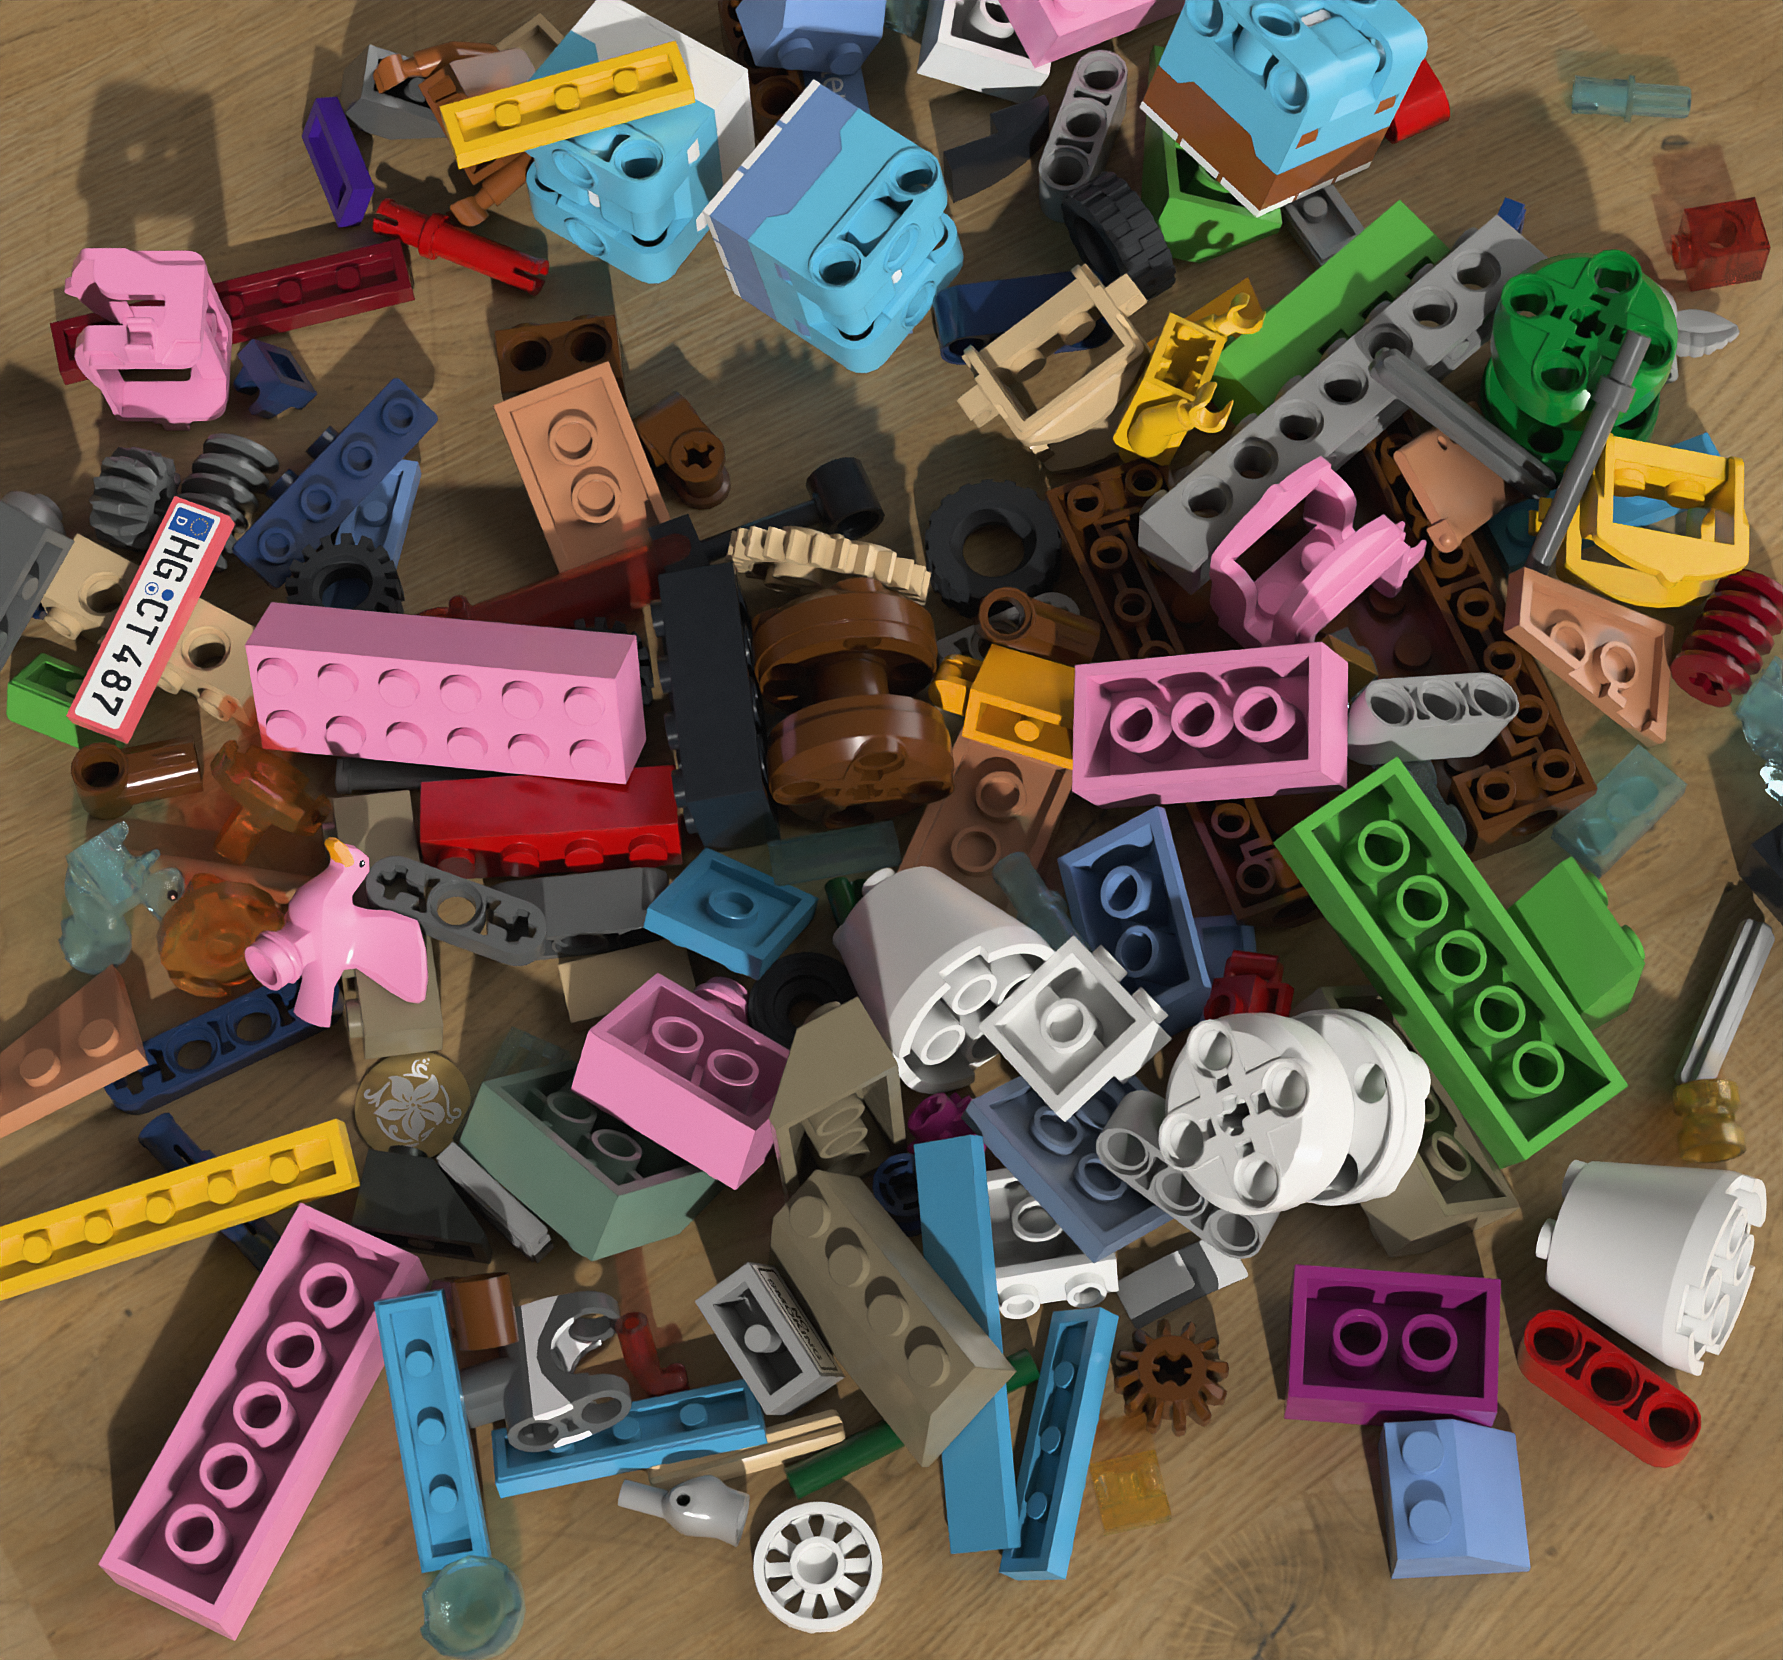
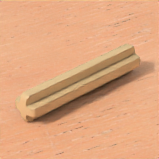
M826 1410L766 1427L768 1444L647 1468L650 1485L669 1491L680 1483L704 1475H712L724 1481L806 1458L824 1448L845 1440L846 1434L841 1416L837 1410Z

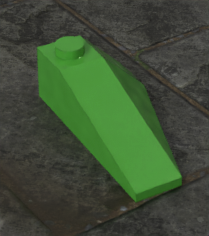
M1153 45L1150 52L1148 87L1165 47ZM1146 114L1141 201L1149 209L1155 223L1160 228L1167 247L1170 249L1172 259L1177 258L1201 264L1279 232L1282 226L1280 207L1256 218Z

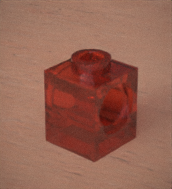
M1755 197L1684 209L1678 234L1672 235L1670 240L1674 267L1677 271L1684 270L1690 292L1761 280L1771 249ZM1708 243H1716L1725 248H1716Z

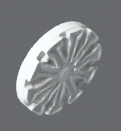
M829 1502L800 1504L778 1515L761 1535L753 1562L756 1587L767 1609L780 1621L787 1624L788 1627L811 1634L815 1632L838 1631L863 1615L875 1601L881 1584L883 1569L880 1547L868 1524L850 1509ZM812 1516H822L824 1519L820 1536H813L809 1525ZM846 1522L852 1527V1531L836 1544L834 1538L837 1527ZM790 1525L797 1529L801 1540L798 1545L782 1536L781 1531L786 1526ZM860 1545L867 1546L870 1552L866 1558L844 1559V1557ZM777 1550L788 1557L790 1562L769 1563L766 1558L769 1551ZM868 1574L870 1580L867 1586L861 1587L844 1575ZM793 1578L777 1592H770L767 1586L770 1579ZM834 1588L853 1599L855 1604L846 1611L842 1610ZM804 1590L799 1611L793 1614L786 1610L785 1605ZM821 1594L828 1616L824 1619H813L812 1616L817 1598Z

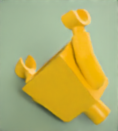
M1239 293L1232 299L1227 313L1219 317L1216 314H1212L1194 323L1171 312L1169 313L1150 352L1147 364L1137 384L1131 391L1112 438L1115 444L1120 446L1119 456L1124 463L1144 457L1161 466L1170 465L1188 430L1196 427L1203 432L1216 433L1224 428L1234 401H1230L1222 411L1216 413L1208 411L1205 406L1211 400L1217 386L1216 382L1210 381L1228 336L1236 332L1245 335L1254 334L1263 326L1266 311H1262L1256 318L1249 320L1242 318L1237 313L1238 310L1247 306L1250 295Z

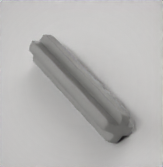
M1744 919L1739 923L1675 1072L1674 1079L1681 1091L1699 1097H1705L1711 1092L1775 941L1772 927L1768 924L1752 919Z

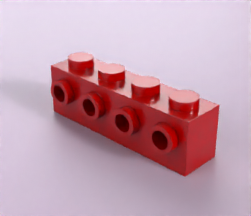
M676 765L633 768L626 784L536 775L421 782L420 845L424 864L465 879L503 876L526 877L533 874L562 872L588 873L595 870L635 867L655 868L664 865L682 864L681 810L676 804L671 771L676 770Z

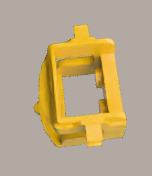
M1610 433L1556 554V575L1558 579L1562 582L1583 585L1613 600L1636 606L1667 608L1701 605L1713 593L1715 579L1737 573L1749 562V523L1744 510L1743 459L1733 456L1725 458L1621 438ZM1613 495L1618 497H1648L1666 501L1669 505L1676 508L1688 509L1686 536L1613 523ZM1539 498V512L1535 510L1529 511V535L1537 536L1553 500L1552 498ZM1582 538L1593 540L1596 545L1620 562L1635 569L1581 560Z

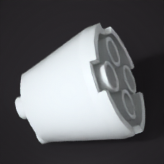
M920 866L905 869L898 873H895L891 868L881 869L871 875L864 883L862 888L863 897L852 909L844 924L834 933L833 944L843 958L864 1008L897 1061L899 1076L904 1083L917 1092L927 1094L944 1093L974 1083V1069L1000 1053L977 1026L1045 963L1055 951L1036 931L935 868Z
M1574 1160L1569 1165L1563 1180L1562 1197L1565 1200L1557 1220L1551 1218L1546 1220L1536 1245V1256L1548 1260L1545 1275L1546 1282L1552 1290L1661 1362L1696 1376L1701 1375L1704 1362L1700 1361V1358L1705 1351L1716 1355L1720 1354L1736 1323L1752 1280L1755 1266L1749 1265L1754 1248V1236L1749 1233L1751 1225L1761 1227L1765 1221L1767 1199L1764 1183L1760 1179L1732 1170L1600 1161L1585 1163Z

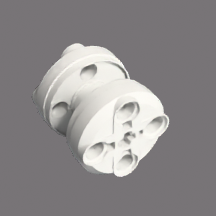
M1353 1009L1312 1010L1291 1018L1272 1013H1242L1201 1021L1192 1028L1187 1038V1043L1179 1053L1170 1074L1165 1099V1119L1159 1129L1158 1142L1160 1152L1172 1168L1182 1171L1188 1182L1202 1197L1213 1205L1235 1214L1259 1215L1276 1213L1297 1207L1305 1202L1335 1206L1355 1204L1386 1197L1396 1190L1401 1178L1411 1166L1420 1146L1425 1122V1099L1429 1094L1431 1083L1429 1069L1424 1060L1415 1052L1409 1051L1398 1035L1386 1024L1369 1014Z

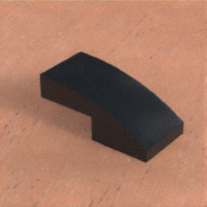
M1045 95L990 113L989 136L943 152L945 186L953 203L970 197L999 182L1022 166L1041 148L1049 138V102Z

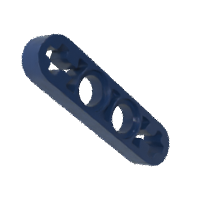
M302 975L294 984L287 983L277 991L262 986L142 1042L149 1065L137 1070L144 1078L142 1080L144 1090L140 1093L133 1095L126 1087L128 1085L126 1076L105 1086L104 1090L117 1109L130 1115L149 1113L327 1030L337 1023L343 1014L345 1001L342 990L337 982L334 987L330 1027H320L304 1021L293 1012ZM282 1000L293 1023L286 1026L275 1003ZM258 1012L270 1016L272 1021L271 1028L267 1035L260 1040L252 1042L238 1037V1024L248 1014ZM203 1040L211 1044V1057L202 1067L185 1069L178 1064V1054L188 1042ZM161 1056H164L166 1065L175 1077L169 1081L165 1080L161 1073L162 1070L155 1060Z

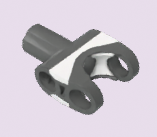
M573 1292L543 1298L515 1307L519 1341L498 1347V1358L459 1370L469 1429L505 1419L509 1444L525 1452L546 1451L587 1438L622 1421L628 1415L632 1406L629 1384L622 1377L613 1374L589 1376L588 1372L573 1374L579 1361L589 1351L601 1346L602 1341L612 1337L619 1331L621 1326L618 1302L612 1296L602 1292ZM591 1313L604 1315L592 1319L580 1318V1316ZM602 1397L614 1398L611 1401L601 1404H597L595 1401H593Z

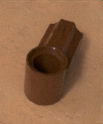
M1002 587L993 590L979 601L973 615L975 632L982 641L990 646L993 643L1075 668V665L1090 663L1103 625L1094 620L1028 597L1021 590L1012 587ZM1007 601L1016 607L1019 612L1020 622L1014 633L1008 635L1000 634L989 624L988 611L993 602Z
M193 735L122 749L106 742L93 743L83 747L76 753L71 763V776L84 810L91 816L101 820H113L121 817L136 804L203 791L202 775ZM105 775L117 777L115 781L105 787L91 786L99 777Z
M492 1272L466 1277L451 1276L432 1281L430 1290L441 1288L445 1290L453 1338L457 1339L459 1350L489 1349L519 1341L509 1272Z

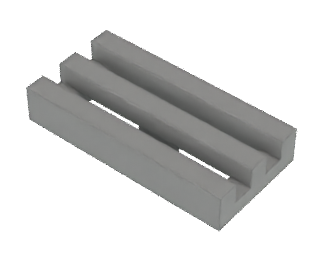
M454 1142L437 1157L438 1167L457 1194L532 1263L535 1261L538 1264L554 1248L550 1242L551 1238L547 1234L546 1226Z

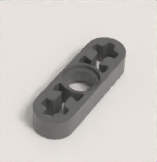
M388 856L380 859L370 868L367 874L366 893L370 909L390 910L415 919L419 922L421 932L424 935L510 966L528 965L537 960L545 949L547 940L545 916L536 905L403 856ZM397 878L405 879L408 893L400 892L395 900L385 898V887L382 884L392 886ZM426 887H431L433 889L427 899L426 913L419 912V897L425 899ZM451 897H462L470 901L476 911L472 919L467 923L451 925L444 922L438 915L437 911L441 903ZM492 909L494 910V925L488 923V934L482 935L480 933L486 922V910ZM517 922L528 924V936L531 938L521 937L517 945L507 942V931L505 929L513 930Z

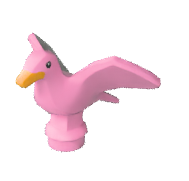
M335 837L327 838L324 845L330 854L329 866L322 873L297 889L289 902L288 911L276 932L268 930L260 932L255 942L246 948L245 959L249 969L260 983L274 991L280 990L287 983L294 984L302 975L293 1012L304 1021L320 1027H330L334 987L344 970L357 968L383 988L407 1002L420 1003L424 1001L428 983L427 951L419 922L390 910H372L354 906L352 895L369 873V857L353 845L345 844Z

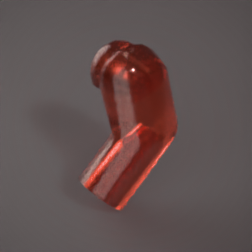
M630 1312L621 1316L615 1323V1329L624 1361L648 1398L690 1390L687 1371L683 1364L676 1362L669 1366L661 1367L647 1316L641 1312Z

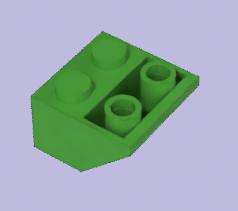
M1571 856L1560 862L1506 911L1589 1030L1592 1031L1628 1011L1645 965V952L1635 932L1627 925L1620 927L1607 908L1608 897L1597 877L1591 872L1584 874Z

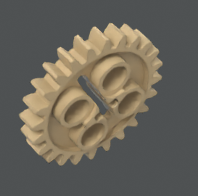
M750 526V530L738 528L737 531H732L726 556V563L733 561L736 572L746 573L745 577L763 580V584L766 587L775 591L798 596L829 589L839 581L849 578L866 577L880 581L884 585V589L900 593L917 604L925 606L931 572L926 571L925 566L914 564L912 559L896 557L897 553L889 548L868 542L850 541L841 534L828 535L813 529L796 526H784L782 530L775 527H768V530L755 526Z

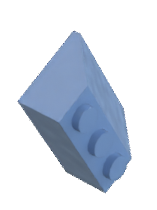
M1156 806L1057 858L1076 938L1091 953L1102 945L1128 972L1119 983L1130 995L1142 987L1169 1015L1159 1025L1171 1037L1199 1023L1212 988L1165 808Z

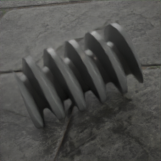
M212 434L205 440L203 454L194 460L192 474L187 476L182 482V494H179L177 497L230 516L235 523L232 533L242 534L247 531L249 524L248 520L240 512L253 514L258 510L259 501L252 493L264 494L269 489L270 483L264 474H275L278 472L279 462L272 452L250 439L235 434ZM230 534L222 553H233L232 546L237 540L232 534ZM221 554L212 573L222 572L227 568V561Z

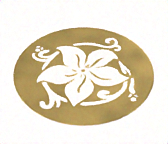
M421 1052L390 1056L378 1063L363 1079L355 1099V1120L362 1137L374 1150L388 1152L390 1146L403 1145L422 1150L428 1155V1158H431L443 1152L463 1132L470 1115L471 1096L468 1084L459 1069L440 1055Z

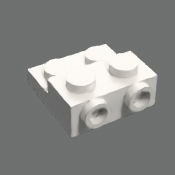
M1074 935L977 1026L1064 1122L1078 1111L1113 1076L1124 1085L1172 1039L1159 1025L1169 1015L1142 987L1130 995L1119 983L1128 972L1102 945L1091 953Z
M1007 1168L986 1171L999 1311H1001L1002 1315L1011 1319H1022L1037 1312L1040 1304L1067 1300L1070 1305L1078 1308L1092 1307L1102 1302L1107 1293L1119 1291L1115 1252L1093 1263Z

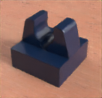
M252 339L237 354L244 366L234 380V388L237 392L250 396L255 394L258 389L260 390L258 399L248 408L252 415L271 419L290 407L302 410L317 395V392L290 350Z

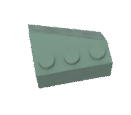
M573 1060L482 1082L458 1147L494 1180H497L517 1197L531 1214L545 1221L568 1241L569 1246L575 1252L587 1257L591 1262L680 1234L727 1186L570 1091L578 1067V1063Z

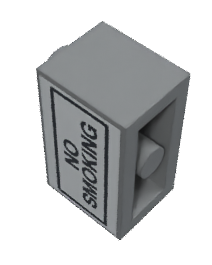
M748 1262L695 1300V1303L766 1415H793L845 1378V1375L774 1265Z

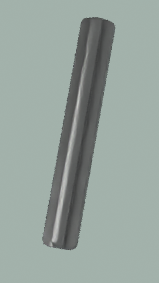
M1383 347L1376 352L1375 359L1368 366L1371 378L1528 499L1535 498L1539 500L1541 497L1547 498L1549 496L1550 489L1556 484L1555 473L1399 350Z

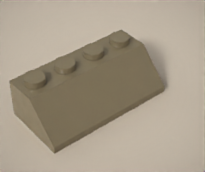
M1372 985L1319 987L1290 1010L1289 1018L1304 1012L1323 1009H1353L1364 1012L1386 1024L1398 1035L1409 1051L1415 1052L1423 1059ZM1426 1062L1431 1083L1429 1094L1425 1099L1424 1129L1417 1154L1395 1191L1386 1197L1360 1202L1369 1219V1228L1373 1237L1384 1247L1389 1258L1428 1253L1506 1217L1520 1208L1496 1162Z
M858 996L842 1005L840 1002H830L819 1007L806 1018L805 1025L796 1030L769 1116L785 1203L788 1202L815 1170L855 1176L863 1180L874 1174L880 1164L889 1157L907 1153L898 1063Z
M815 1170L773 1217L768 1265L775 1266L819 1337L921 1467H929L1017 1371L859 1177Z

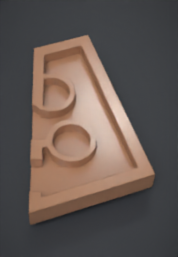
M1527 567L1510 573L1508 576L1503 632L1647 748L1664 743L1666 740L1674 626Z
M113 964L108 966L0 1053V1139L149 1065L124 979Z

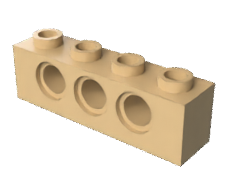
M77 533L73 539L75 541L43 596L41 604L47 613L45 621L55 631L72 640H75L80 635L95 643L96 649L99 650L120 605L108 613H100V611L111 603H122L140 566ZM199 598L157 686L172 694H177L181 689L198 698L197 702L217 719L228 722L233 717L252 727L258 718L245 644L255 627ZM211 657H223L213 667H200L204 661Z

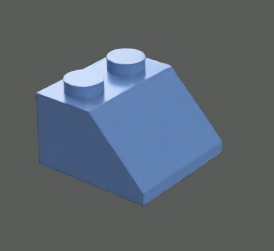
M742 0L736 8V13L756 66L827 72L838 75H855L882 38L887 0Z
M1455 1419L1384 1423L1378 1442L1391 1579L1530 1571L1515 1433Z

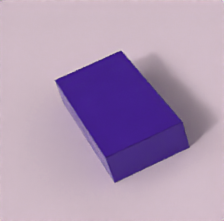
M338 97L315 98L302 133V139L338 228L360 226L375 187Z

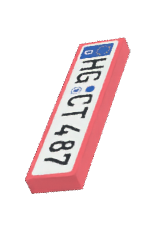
M174 496L66 715L72 723L123 743H129L235 526L230 516Z

